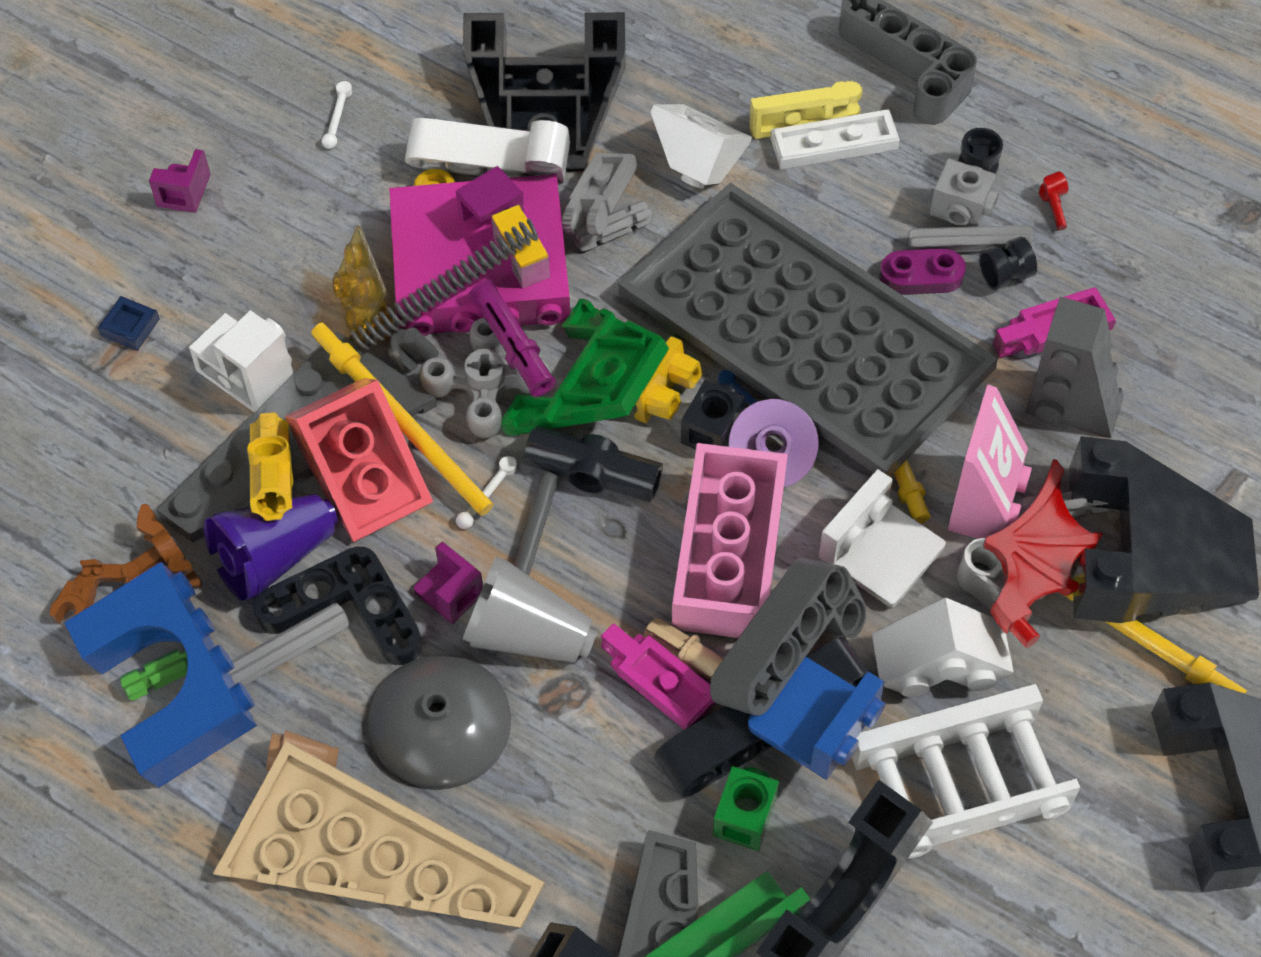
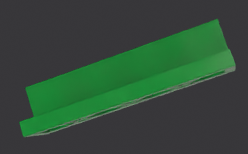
M767 870L645 957H737L770 933L786 909L797 912L811 899L802 887L787 897Z

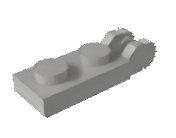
M595 153L568 198L569 203L562 218V229H564L565 234H576L583 223V213H589L586 219L588 233L590 235H601L603 233L602 231L607 226L608 214H611L637 168L635 154Z

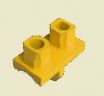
M672 336L666 342L669 347L668 352L636 402L637 411L634 414L635 419L645 424L652 415L671 420L681 403L679 392L672 390V387L677 383L689 389L694 388L702 376L700 362L684 354L682 340Z

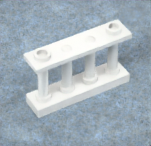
M1036 684L864 731L858 735L856 739L859 740V743L851 757L856 771L868 767L872 770H877L880 780L908 801V796L895 763L900 758L914 754L924 760L945 816L931 820L933 824L908 859L926 854L932 849V846L1039 815H1042L1045 819L1055 818L1071 809L1080 789L1077 778L1059 784L1055 783L1031 726L1036 721L1043 703ZM1003 729L1014 733L1037 790L1010 797L986 739L989 733ZM957 742H962V744L969 746L991 803L964 810L941 753L944 746Z

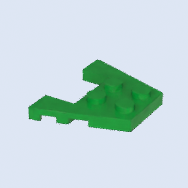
M580 298L565 320L562 328L569 338L589 340L552 398L517 394L502 417L501 429L507 436L530 433L536 426L555 429L628 416L668 352L669 347L661 336L629 320L625 323L617 319L613 312L605 308L599 310L593 306L591 301Z

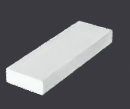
M889 109L771 129L770 136L780 170L899 149L900 142Z

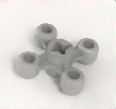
M480 318L472 324L469 332L470 343L474 352L466 358L465 365L453 366L444 358L435 357L424 362L419 374L422 388L436 398L450 394L453 389L468 391V395L473 401L468 406L466 412L468 428L478 438H490L496 435L501 428L502 415L497 402L501 401L505 396L506 389L516 388L520 389L525 395H533L530 394L529 388L517 369H512L509 365L504 364L503 358L499 354L503 349L502 345L490 329L485 318ZM542 359L543 363L545 364V366L551 374L549 365L545 360Z

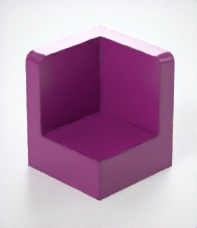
M194 150L189 166L170 164L168 170L153 168L149 184L157 207L197 212L211 175L204 150Z
M498 165L456 190L458 214L464 221L475 216L479 221L484 222L491 218L492 215L519 205L524 212L523 192Z
M442 541L435 547L438 564L414 586V591L419 598L453 625L477 602L483 589L482 574L478 569Z

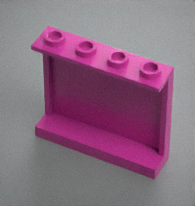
M557 174L510 178L523 192L524 214L526 218L531 219L538 238L548 253L550 278L522 288L512 271L511 256L509 255L508 260L501 258V265L494 263L493 270L486 267V275L479 272V279L472 277V283L468 284L465 282L464 289L457 287L456 294L450 292V298L443 297L442 303L436 302L434 308L428 306V312L421 311L420 317L414 316L413 322L406 320V326L399 325V329L416 328L423 336L432 333L470 332L472 324L484 317L475 302L470 298L469 293L476 284L484 280H491L495 283L496 289L520 326L535 324L555 325L559 322H565L571 311ZM471 181L389 188L396 303L400 305L408 316V311L401 301L402 297L416 311L409 293H412L424 307L416 292L417 288L431 302L423 287L424 283L438 297L431 283V279H434L445 292L438 274H442L453 288L445 273L446 269H448L460 283L453 269V264L457 265L466 276L460 264V260H464L474 272L467 256L471 255L481 267L475 255V250H477L488 262L482 250V245L486 246L496 258L489 244L490 241H493L499 248L494 239L492 217L484 222L479 221L475 216L464 221L458 214L456 190ZM396 309L397 317L402 321L400 314Z

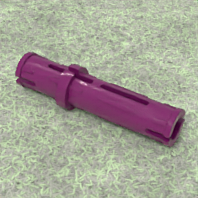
M491 280L479 282L471 289L469 296L475 302L490 329L506 352L505 360L512 369H517L529 388L531 395L540 397L547 394L556 385V379L554 376L552 377L540 358L539 346L534 340L528 339L514 314L496 289L495 283Z

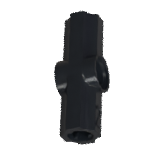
M539 426L531 430L523 455L524 465L567 477L574 487L584 492L596 494L603 492L604 489H608L648 502L655 498L663 472V463L620 451L613 441L601 435L587 434L582 439Z

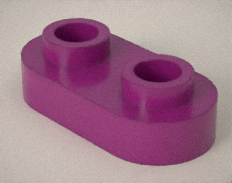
M949 249L895 251L883 259L879 278L881 282L901 295L949 293L961 286L966 264L957 252ZM900 267H906V268H908V269H906V270H901V269H899V268H900Z

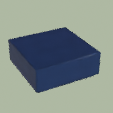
M120 296L99 325L98 330L102 337L138 351L160 320L157 310Z

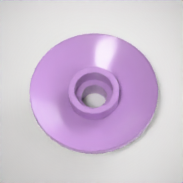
M766 399L750 405L737 417L731 428L729 447L788 454L784 487L801 480L812 468L818 454V434L812 419L799 406L786 400ZM772 434L779 435L783 440L782 448L778 451L770 450L766 445L768 436Z

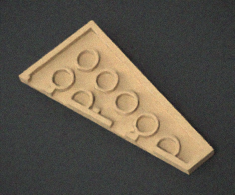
M286 741L213 873L214 875L436 912L519 928L524 926L546 884L545 881Z

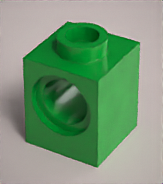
M732 766L714 816L712 837L759 852L777 800L779 781L772 779L767 772L758 768L746 767L743 770ZM743 798H749L756 801L759 807L752 811H744L738 808L735 802Z

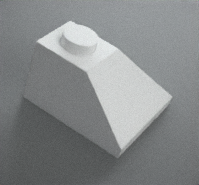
M684 104L653 105L650 112L670 168L682 173L681 180L694 187L704 188V185L720 184L749 146L752 139L751 136Z

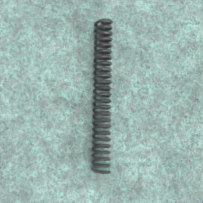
M527 218V223L532 233L523 222L519 221L524 237L516 227L512 226L511 230L517 242L507 231H504L510 248L500 236H497V241L503 253L493 241L489 242L496 258L486 246L482 245V250L488 262L479 251L475 250V255L481 267L471 255H468L467 258L474 272L464 260H460V264L466 276L457 265L453 264V269L460 283L446 269L445 273L453 288L442 274H438V278L445 292L434 279H431L438 297L424 283L423 287L431 302L417 288L416 292L424 307L412 293H409V297L416 311L405 298L402 297L401 300L409 316L395 302L394 306L399 312L402 321L390 307H387V311L395 326L383 312H380V316L387 330L376 317L373 316L372 318L380 335L366 321L365 325L369 329L373 340L365 333L362 326H358V330L362 334L366 345L358 338L355 331L351 330V335L359 348L357 352L362 355L363 349H370V344L377 345V339L383 341L385 335H392V330L399 331V325L405 327L406 320L413 322L414 316H421V311L428 312V306L434 308L436 302L442 303L443 297L450 298V292L456 294L457 287L464 289L465 282L468 284L472 283V277L479 279V272L486 275V267L493 270L494 263L501 265V258L508 260L509 254L516 255V249L523 251V243L530 246V238L538 241V234L531 219Z

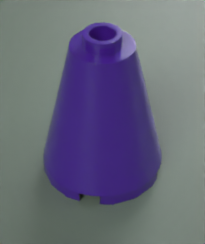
M312 494L292 498V509L286 511L280 520L265 521L261 515L253 513L251 507L216 513L204 521L203 533L210 556L218 552L223 567L216 569L222 581L234 596L244 601L257 597L333 536L335 532L334 524L338 522V518L329 500H322L318 495Z

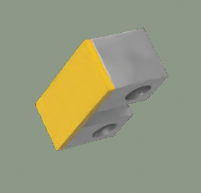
M519 205L491 216L494 239L502 253L503 251L497 241V236H500L510 248L504 231H507L517 242L511 228L512 226L516 227L524 237L519 226L520 221L532 233L527 223V218ZM530 238V246L523 243V251L516 249L515 256L509 254L511 256L512 271L522 288L550 278L549 256L539 238L538 241Z

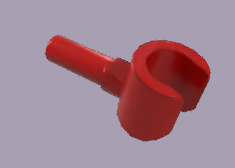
M1060 171L1045 176L1038 192L1044 202L1048 201L1056 228L1059 231L1067 228L1059 197L1066 195L1069 190L1067 179Z

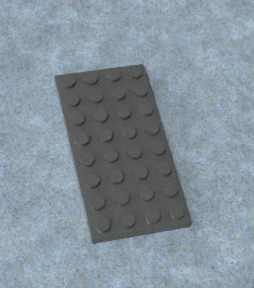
M731 182L618 283L620 295L768 399L786 400L799 406L812 419L819 435L873 473L879 469L889 477L976 390L997 366L998 358Z

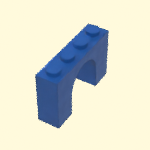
M162 562L64 622L82 660L101 674L106 673L152 644L159 642L183 644L187 654L188 669L180 692L162 710L120 735L139 775L158 788L257 726L249 711L255 706L250 694L241 682L235 684L229 673L235 668L231 658L220 644L215 647L209 636L215 631L210 619L200 607L195 609L190 600L195 595L192 585L181 571L174 574Z

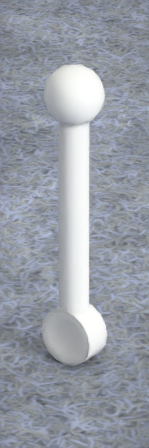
M341 81L336 85L337 102L328 133L323 135L321 140L322 145L327 149H332L337 145L335 135L346 98L352 95V85L347 81Z
M506 456L500 460V470L482 491L488 498L505 476H511L516 473L517 462L513 457ZM470 506L467 511L459 513L456 518L458 527L469 529L474 522L473 517L477 512Z

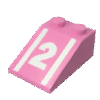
M987 385L964 460L947 529L948 531L976 539L986 538L995 534L1018 519L1021 504L1013 503L1016 491L1025 494L1032 467L1023 465L1028 447L997 387Z

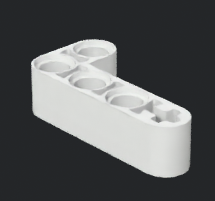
M414 118L411 120L405 162L421 169H442L450 173L481 176L498 165L509 178L557 174L558 185H562L564 183L570 145L569 130L563 124L544 120L532 122L529 132L430 118Z

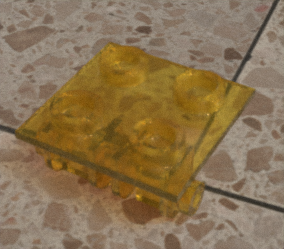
M361 225L356 226L350 243L345 246L344 258L338 272L333 276L332 286L335 296L340 298L344 308L347 328L350 331H355L358 338L365 343L362 334L358 330V326H362L365 333L371 335L365 325V322L368 321L380 335L376 324L372 320L373 316L376 317L387 330L380 312H383L393 325L394 322L387 311L385 300L387 290Z

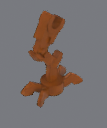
M142 504L137 516L136 528L145 534L144 540L152 543L154 546L126 564H103L97 559L80 560L79 562L83 567L82 571L73 581H67L50 608V616L56 623L61 624L64 615L68 611L76 610L73 615L74 617L93 605L97 594V587L101 582H125L126 584L165 561L168 569L174 574L181 571L193 588H201L202 581L196 572L192 571V565L185 558L167 530L158 520H155L156 515L149 505Z

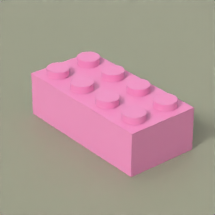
M697 443L672 602V626L679 631L739 638L769 597L788 454Z

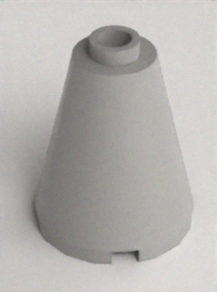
M496 556L461 643L475 648L575 663L578 655L588 657L597 631L590 629L592 619L507 560Z

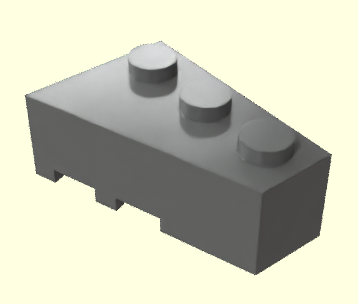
M1064 297L1059 298L1026 409L1027 414L1037 416L1045 422H1058L1105 437H1112L1124 396L1122 388H1118L1117 363L1112 362L1110 353L1112 340L1105 309Z

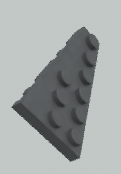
M337 331L334 333L342 343H349L356 351H359L357 344ZM321 346L157 509L160 519L194 543L204 537V521L207 518L212 517L216 513L249 507L250 466L247 447L250 443V424L254 423L261 413L276 412L278 417L286 420V415L353 384L355 381L347 373L341 374L329 361L330 355ZM363 349V354L360 355V362L410 415L420 410L426 413L437 407L434 395L428 393ZM290 429L293 481L300 477L304 481L314 474L303 457Z

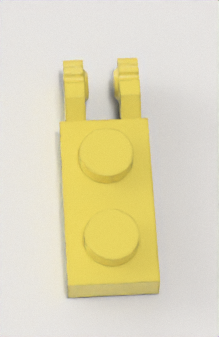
M841 81L835 82L831 88L825 87L752 98L749 121L752 138L770 137L771 129L858 115L861 111L858 100H861L862 87L857 82Z

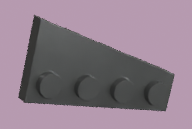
M648 830L644 839L617 957H645L697 920L698 881L695 842Z

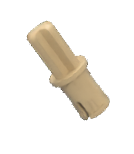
M660 618L652 620L647 625L643 634L645 638L650 635L691 670L710 683L715 670L724 659L700 644L698 636L693 635L689 637Z

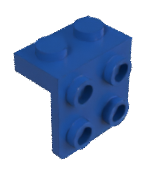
M805 657L771 707L760 716H750L748 728L757 737L827 780L838 764L844 766L850 760L859 743V740L856 738L865 726L871 728L883 712L886 704L881 701L884 681L867 671L857 687H854Z

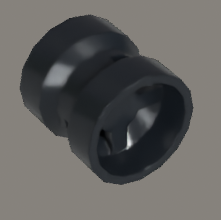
M971 129L964 134L958 162L977 166L997 175L999 159L1003 150V140L999 134L991 129Z
M1020 236L1009 240L1005 247L1002 248L992 246L980 251L979 264L985 281L993 290L1008 286L1012 279L1017 278L1022 281L1035 276L1037 273L1036 256L1032 246L1025 237Z

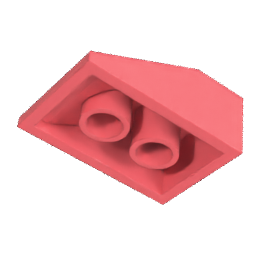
M363 378L285 416L303 457L327 499L333 505L340 522L352 542L433 502L378 380Z

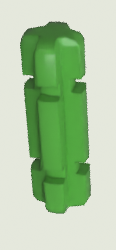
M177 648L144 664V670L140 672L134 669L123 674L120 677V683L127 697L130 700H136L148 694L147 689L150 687H154L157 690L187 675L188 660L186 650L179 652Z

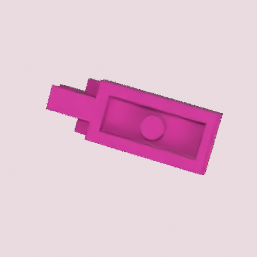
M1093 287L1064 296L1067 299L1105 309L1109 330L1114 328L1116 319L1097 288ZM1059 298L1020 310L1018 317L1009 321V326L997 329L992 345L999 357L1018 354L1022 350L1026 355L1043 352Z
M614 623L601 635L602 644L600 646L613 658L610 666L617 672V675L683 730L702 720L716 705L710 694V684L650 635L645 638L638 634L633 639Z

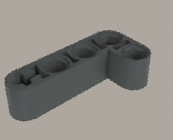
M842 0L839 21L840 36L848 43L918 82L913 113L919 121L930 125H936L945 121L972 90L977 57L974 52L884 0Z
M800 557L796 559L715 670L710 683L712 700L716 704L760 716L774 703L822 632L846 638L856 637L865 624L866 606L849 571L844 566Z

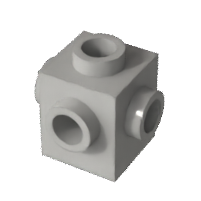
M948 158L934 188L929 215L949 221L957 226H979L983 215L991 217L997 203L999 193L992 191L996 174L985 171L980 167L970 166Z

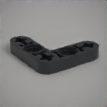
M356 546L328 558L268 587L254 601L253 608L259 626L270 634H280L334 603L342 605L351 600L387 662L394 665H405L416 660L422 650V641L417 624L379 558L371 549ZM360 564L361 567L366 568L371 584L364 587L363 581L356 571L353 572L352 566ZM316 581H324L331 586L329 593L323 598L312 599L305 594L307 587ZM296 592L302 605L299 608L296 607L295 600L291 596V594ZM375 597H387L393 602L390 610L383 614H373L367 610L368 603ZM277 604L280 609L282 608L283 614L275 617L270 612L269 607ZM394 623L400 636L403 639H407L408 646L401 649L398 644H393L389 627Z

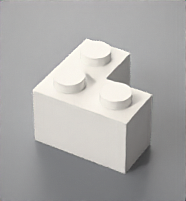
M251 310L239 321L225 313L189 346L196 371L254 413L293 375L292 359L288 354L285 343V332L272 319L267 318L264 320Z
M946 597L872 633L879 678L884 681V687L900 692L906 697L924 695L930 690L929 687L944 680L959 683L973 691H983L994 687L997 683L996 681L1014 673L1006 633L1000 628L994 618Z

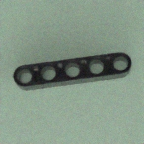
M845 637L836 638L806 656L854 687H857L867 671L874 675ZM723 706L666 741L656 751L654 759L682 798H687L700 792L729 774L732 766L739 768L773 747L750 732L748 721L752 714Z

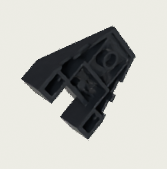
M625 12L585 13V57H507V29L504 13H463L464 59L487 126L530 132L531 123L534 121L544 120L563 124L569 130L570 140L566 171H585L626 68Z
M1080 437L1069 466V491H1072L1071 500L1082 498L1086 499L1088 503H1093V500L1109 504L1092 507L1120 510L1122 552L1085 548L1072 579L1079 583V589L1073 593L1074 618L1125 623L1135 621L1139 615L1159 612L1161 616L1176 614L1179 608L1200 605L1202 609L1257 600L1260 594L1252 518L1127 441Z
M1213 683L1164 688L1151 712L1163 756L1217 749L1237 820L1202 824L1189 845L1201 892L1252 886L1261 881V699Z

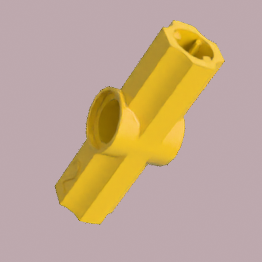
M276 412L261 413L259 418L250 424V443L247 447L250 466L251 511L261 515L265 521L280 520L286 511L292 509V486L294 481L291 465L290 427L287 420L278 417Z

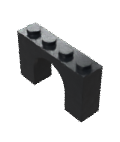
M878 779L848 822L855 828V833L846 852L831 875L803 908L797 912L785 910L756 953L761 957H838L933 822L921 809Z

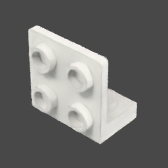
M877 469L822 531L818 558L827 563L844 566L849 571L855 584L886 606L894 608L941 554L946 542L892 505L893 500L889 496L893 479Z

